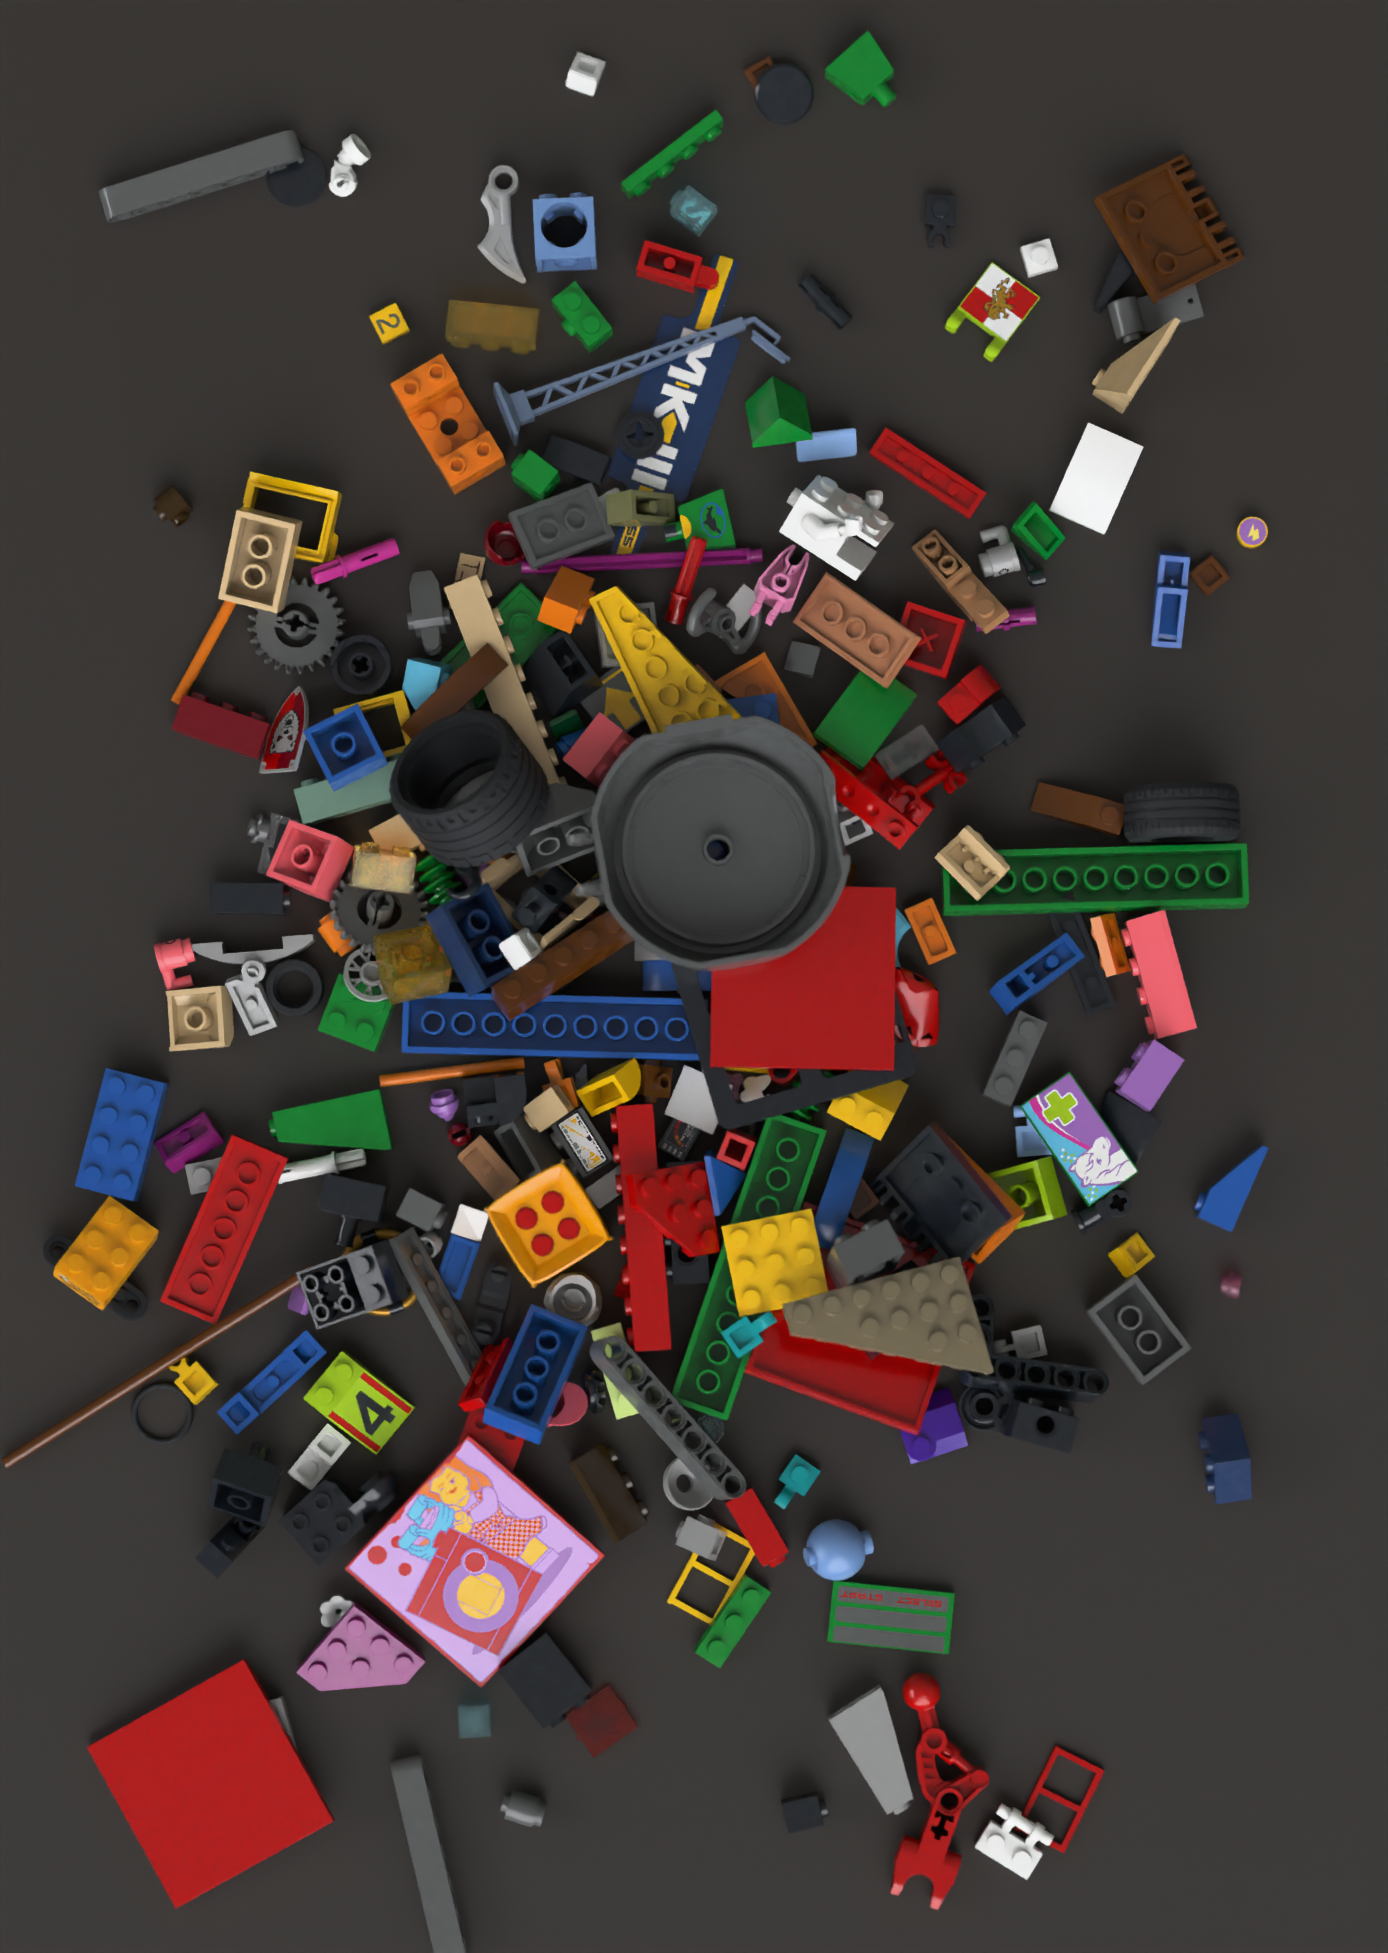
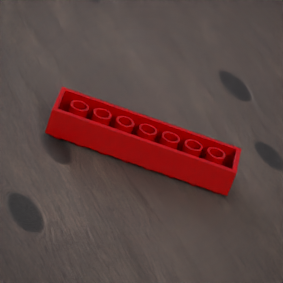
M653 1103L616 1106V1113L611 1114V1128L613 1133H618L619 1144H613L615 1164L620 1163L621 1174L615 1175L617 1194H623V1205H618L619 1224H625L626 1235L620 1236L621 1254H627L628 1266H622L623 1284L630 1285V1297H625V1312L627 1316L632 1315L633 1327L627 1328L628 1346H634L635 1352L672 1349L664 1237L652 1225L653 1221L644 1213H638L630 1206L626 1175L658 1169Z

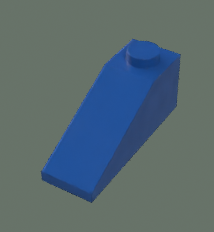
M1066 932L996 982L989 993L1005 1014L1009 1015L1082 960L1085 955Z
M1257 1147L1211 1185L1205 1194L1200 1192L1193 1208L1198 1210L1195 1217L1228 1232H1232L1268 1151V1147Z

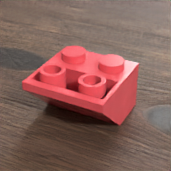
M599 712L562 760L600 789L612 765L635 739Z

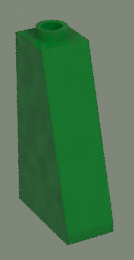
M380 1089L272 1112L273 1119H269L272 1137H277L278 1142L375 1150L394 1149L382 1090Z

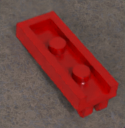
M509 1337L505 1338L501 1345L494 1346L492 1343L485 1345L458 1402V1405L464 1412L486 1407L514 1344Z

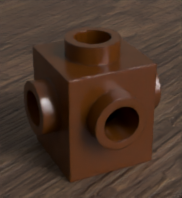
M643 1059L642 1065L638 1064L641 1073V1084L636 1095L639 1096V1102L657 1103V1098H670L673 1068L660 1067L661 1061Z

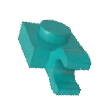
M768 1311L754 1322H751L748 1316H745L721 1334L739 1359L764 1342L759 1333L772 1326L777 1320L771 1311Z
M795 1454L778 1478L785 1486L774 1500V1503L785 1509L795 1492L804 1497L821 1471Z

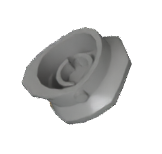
M583 1272L561 1274L550 1284L546 1290L544 1304L546 1310L588 1326L598 1319L602 1309V1296L599 1286Z

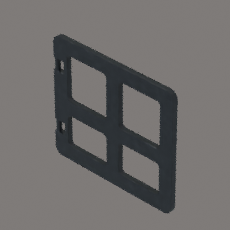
M672 963V970L719 1125L724 1129L738 1128L911 1077L917 1070L916 1057L895 991V1026H898L902 1042L894 1044V1071L854 1070L825 1078L820 1069H798L801 1079L799 1087L738 1104L734 1101L725 1068L710 1067L711 1015L707 1011L697 973L700 970Z

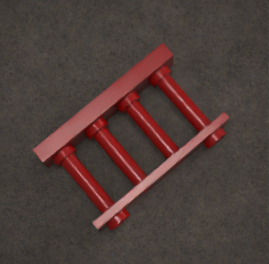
M829 747L826 751L822 750L819 754L835 776L836 800L899 850L936 807L935 804L922 795L920 796L919 804L910 811H906L904 808L910 803L909 798L905 795L896 798L895 794L903 786L909 784L874 756L861 771Z

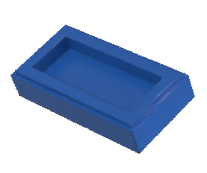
M451 1233L438 1274L450 1296L461 1300L481 1243Z

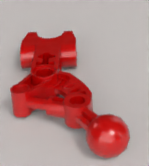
M921 1672L909 1676L904 1682L902 1695L905 1703L918 1713L922 1732L915 1746L916 1768L923 1795L931 1803L920 1838L916 1839L904 1834L894 1858L890 1893L899 1896L909 1877L916 1874L925 1875L933 1883L929 1905L931 1908L938 1910L955 1882L962 1860L961 1854L948 1850L962 1808L988 1785L989 1775L985 1768L974 1766L960 1754L962 1750L946 1737L944 1730L939 1725L935 1705L939 1702L941 1696V1687L936 1678L928 1673ZM935 1754L949 1765L954 1763L964 1773L952 1780H942L935 1766ZM948 1792L957 1795L956 1803L950 1807L944 1806L941 1803V1797ZM939 1810L945 1815L943 1825L946 1831H940L938 1835H935L932 1825H939L941 1816L939 1812H936Z

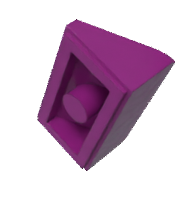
M203 1111L155 1141L154 1145L165 1165L172 1173H176L183 1169L185 1165L191 1164L223 1144L224 1140L207 1112Z

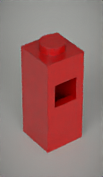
M752 1486L747 1488L741 1497L725 1501L762 1567L769 1564L773 1568L787 1559L784 1554L789 1552V1549Z

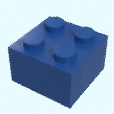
M358 704L303 731L334 792L388 765Z

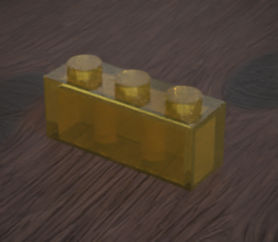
M449 300L445 331L446 340L452 342L451 345L455 347L468 348L469 344H478L484 350L498 351L499 347L511 348V352L529 354V350L536 351L540 312L539 309Z

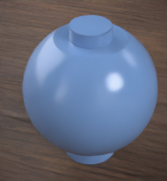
M841 1519L827 1520L816 1526L810 1533L806 1548L803 1549V1556L806 1565L811 1566L819 1576L833 1581L845 1580L855 1575L861 1569L865 1562V1555L873 1553V1541L868 1530L859 1531L854 1524Z

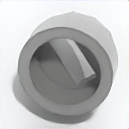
M426 1232L419 1237L430 1258H433L440 1252L443 1242L441 1237H438L435 1232ZM429 1242L433 1245L431 1248L427 1245Z

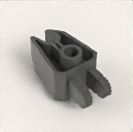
M432 570L413 572L409 585L412 611L407 612L409 630H415L417 637H422L425 653L435 658L442 652L441 634H446V625L451 624L449 606L443 607L440 585Z

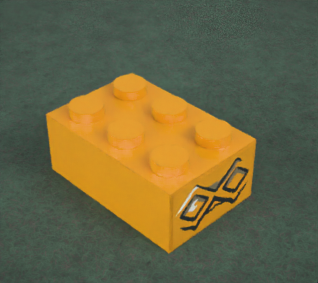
M109 1196L56 1264L53 1276L103 1311L156 1242L159 1231Z

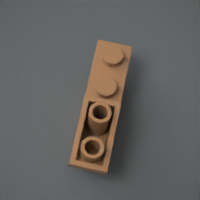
M935 529L911 547L944 591L971 622L974 621L985 634L989 633L1010 616L1007 609L972 573L969 565Z

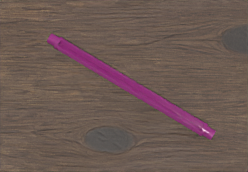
M750 547L705 550L700 566L751 565V562H762V548L750 549ZM687 551L569 556L535 570H531L527 560H522L521 569L522 574L534 573V575L558 573L561 566L577 572L682 567Z

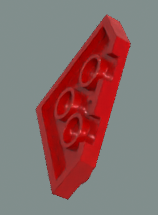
M705 1161L626 1175L630 1206L638 1213H644L653 1221L652 1225L668 1239H673L682 1247L681 1251L688 1257L720 1252Z

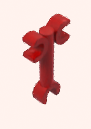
M941 750L935 753L939 761L933 754L925 760L927 767L935 771L915 786L905 785L896 792V798H899L901 795L909 798L910 803L904 808L906 811L913 809L919 804L920 796L942 781L945 791L949 794L958 789L954 781L959 787L968 782L963 772L957 774Z

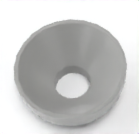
M679 1458L674 1459L668 1465L663 1476V1487L667 1498L673 1505L684 1510H697L711 1502L713 1496ZM705 1459V1466L710 1470L711 1464ZM682 1474L686 1475L690 1480V1488L685 1493L681 1492L676 1484L677 1478Z

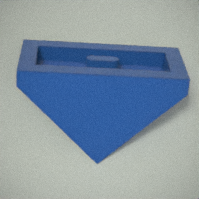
M706 1150L704 1160L714 1216L722 1214L747 1174L736 1166L717 1159L718 1154L715 1151Z

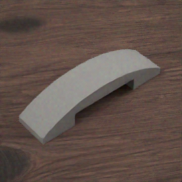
M313 934L283 936V949L226 953L225 943L223 942L191 945L194 952L222 963L243 965L246 960L256 958L264 964L287 959L304 951L316 942V938Z

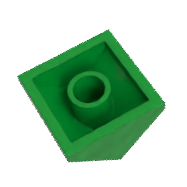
M772 376L745 402L753 448L813 439L805 394Z

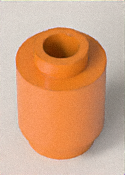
M330 913L319 920L322 926L317 930L334 953L337 952L340 957H343L357 947L349 946L350 938L346 940L340 938L342 931H336L333 928L336 921L330 918Z

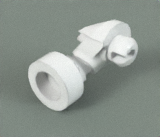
M351 134L342 141V150L337 155L339 159L338 161L334 160V167L331 168L329 187L335 195L340 197L348 196L356 189L358 180L351 165H362L371 158L369 149L355 134Z

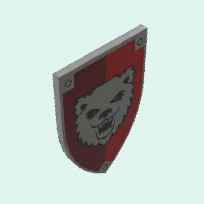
M300 686L290 694L273 722L259 770L261 774L293 772L298 769L304 742L307 740L303 731L308 729L309 723L308 700L303 688Z

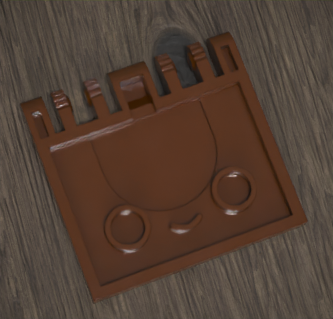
M1185 154L1097 196L1093 200L1153 304L1223 269H1227L1245 258L1240 247H1236L1223 254L1224 250L1237 243L1233 236L1224 239L1218 244L1215 241L1213 235L1221 233L1227 227L1224 220L1207 227V223L1221 215L1211 197L1209 196L1193 203L1192 200L1206 192L1204 185L1197 186L1188 192L1183 186L1184 183H1188L1197 175L1195 170L1191 169L1177 176L1178 173L1191 166Z

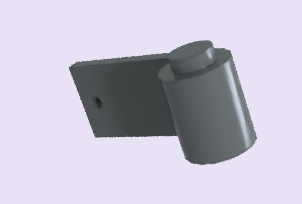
M1195 284L1156 304H1153L1149 295L1140 298L1135 296L1122 298L1107 305L1116 340H1123L1125 345L1140 341L1141 335L1157 331L1175 317L1180 320L1179 324L1204 317Z

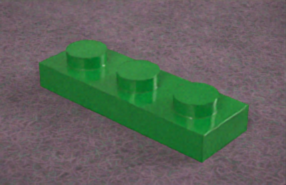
M744 1574L694 1647V1652L716 1667L721 1668L771 1592Z

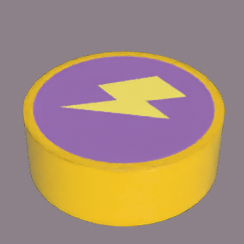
M1258 517L1245 518L1238 525L1236 531L1238 541L1247 548L1260 546L1268 534L1265 522Z

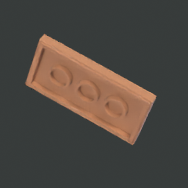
M827 572L793 620L794 624L885 688L890 686L921 640V637Z

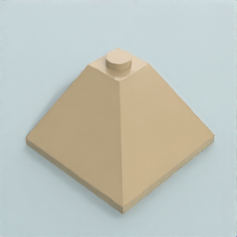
M1176 317L1111 363L1107 371L1101 368L1092 382L1096 386L1092 395L1123 414L1170 341L1180 320Z

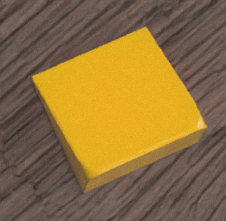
M1138 1232L1108 1254L1125 1278L1136 1273L1155 1257Z

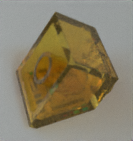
M429 924L373 936L380 983L391 1005L448 992L452 967Z

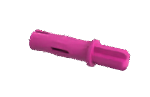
M390 538L342 557L336 555V559L312 567L311 576L316 584H321L340 576L346 578L348 573L399 555L397 543L394 538Z

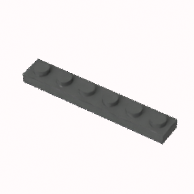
M411 1227L390 1239L389 1243L395 1259L466 1387L482 1352L417 1233Z

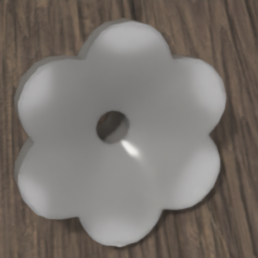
M339 1594L333 1595L330 1601L322 1602L320 1605L322 1625L333 1628L354 1602L350 1599L345 1600Z

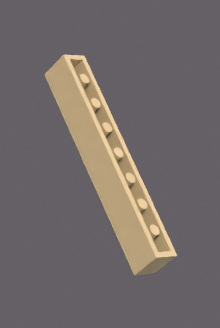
M477 574L444 587L470 656L472 657L488 643L509 665L488 686L483 688L493 714L500 715L512 726L544 770L549 785L553 783L568 785L565 776L559 778L555 766L560 765L554 748L548 749L544 738L548 737L545 725L542 720L536 721L532 711L537 709L531 691L525 693L521 683L526 680L520 663L514 665L510 655L515 652L509 635L503 637L499 626L503 625L504 622L498 607L492 609L488 598L493 596L487 579L481 581Z

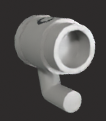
M999 525L980 531L983 543L998 539L1000 546L987 549L985 553L978 554L984 578L992 575L997 577L1013 571H1019L1018 556L1007 528Z

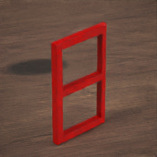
M1055 1745L1021 1815L1027 1818L1039 1793L1076 1811L1062 1843L1059 1844L1052 1840L1049 1845L1065 1853L1105 1770ZM1058 1754L1096 1773L1080 1806L1042 1787ZM1015 1826L1014 1829L1028 1835V1833Z

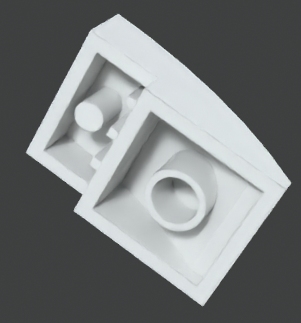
M1088 423L1049 511L1104 535L1143 446Z

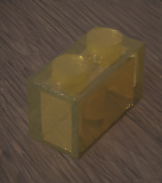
M362 842V846H354L350 885L351 887L412 894L416 855L410 852V848L403 846H392V850L380 849V845L377 843Z

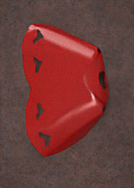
M899 966L895 967V991L905 1026H911L912 1034L908 1032L911 1044L916 1047H928L937 1044L940 1032L939 990L925 976ZM914 976L917 977V978H919V979L922 980L923 982H919V981L915 980ZM896 1025L895 1034L901 1038L898 1026ZM928 1033H930V1035L933 1037L932 1039L928 1037L922 1039V1037L927 1035Z

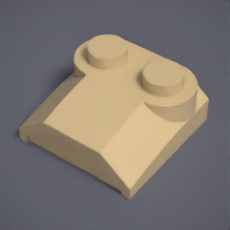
M226 986L165 991L168 1002L169 1051L230 1047L234 1037L232 999Z

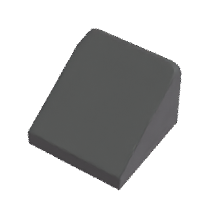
M792 641L783 670L812 678L821 647Z

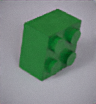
M339 973L318 1031L377 1053L398 996L392 994L387 999L379 1002L363 1001L355 997L348 990L343 974ZM361 982L356 989L364 993L367 986ZM371 987L373 996L382 994L379 988Z

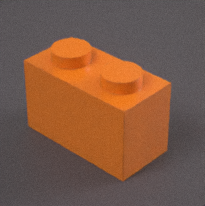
M561 566L544 597L537 621L571 634L576 623L580 625L583 623L587 610L591 607L589 599L596 595V592L592 591L595 579Z

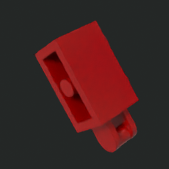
M647 240L644 241L636 267L637 277L690 293H694L696 287L706 290L717 288L719 273L714 268L704 266L703 257Z

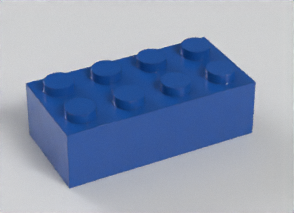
M109 1068L105 1069L75 1182L76 1187L130 1201H139L169 1084Z
M531 1304L486 1405L483 1423L540 1445L583 1346L588 1326Z

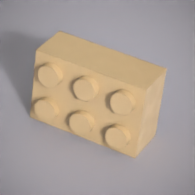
M247 507L237 509L218 599L274 613L282 611L285 607L302 521Z

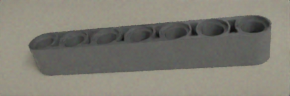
M286 130L105 187L98 194L107 222L113 223L265 176L268 170L270 173L286 168L287 164L296 161L300 164L304 161V156L296 131Z
M609 1336L594 1341L590 1347V1356L593 1362L715 1499L721 1501L741 1497L746 1491L744 1476L628 1344L618 1336ZM606 1344L612 1349V1356L610 1358L605 1353ZM626 1367L630 1368L632 1372L631 1380L627 1379L625 1375ZM647 1389L652 1396L650 1403L645 1398V1391ZM666 1412L670 1414L672 1419L670 1426L665 1421ZM686 1434L691 1438L690 1448L685 1443ZM706 1457L711 1461L710 1470L705 1466ZM726 1479L730 1482L731 1485L729 1493L726 1491L724 1485Z
M418 1754L390 1761L434 1953H468L422 1756Z

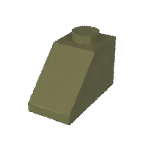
M630 489L606 495L607 525L641 527L659 526L676 522L674 494Z

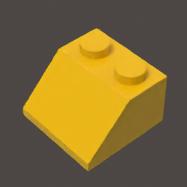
M898 1080L833 1099L827 1109V1113L881 1141L909 1085Z

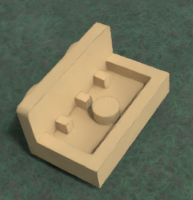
M969 825L963 828L934 857L977 901L999 882L1010 869L1005 859L995 852L984 841L982 835L974 831Z

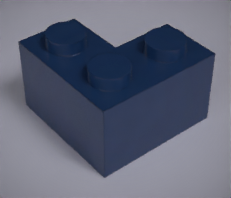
M1239 1414L1203 1418V1431L1198 1432L1200 1450L1206 1449L1207 1454H1204L1205 1469L1209 1473L1204 1475L1207 1493L1213 1492L1215 1504L1252 1499L1251 1459Z

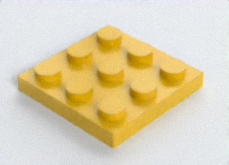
M812 1209L721 1227L739 1317L782 1309L784 1303L828 1292Z

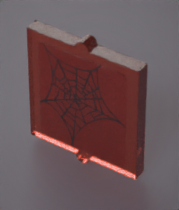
M609 1685L591 1697L579 1709H574L566 1715V1719L577 1733V1740H582L594 1758L638 1727L625 1709L626 1704L620 1702Z

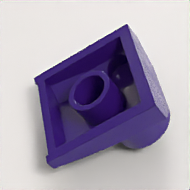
M950 1387L932 1392L917 1436L899 1429L910 1464L926 1461L932 1457L968 1446Z

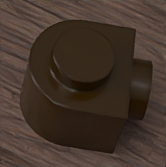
M170 485L153 499L156 503L152 507L163 522L169 519L175 527L183 525L190 518L188 514L193 511L173 485Z

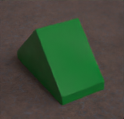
M1035 502L1029 505L1011 528L1013 534L1045 560L1052 555L1066 538Z

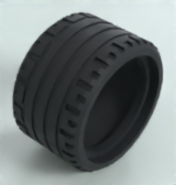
M468 710L454 713L435 721L423 729L409 742L400 754L389 783V794L391 795L390 799L394 808L427 851L439 862L460 868L489 863L518 847L531 834L540 821L549 797V783L547 782L548 779L544 770L512 726L500 715L483 710ZM493 771L486 782L474 793L462 801L445 807L452 796L465 784L484 773Z

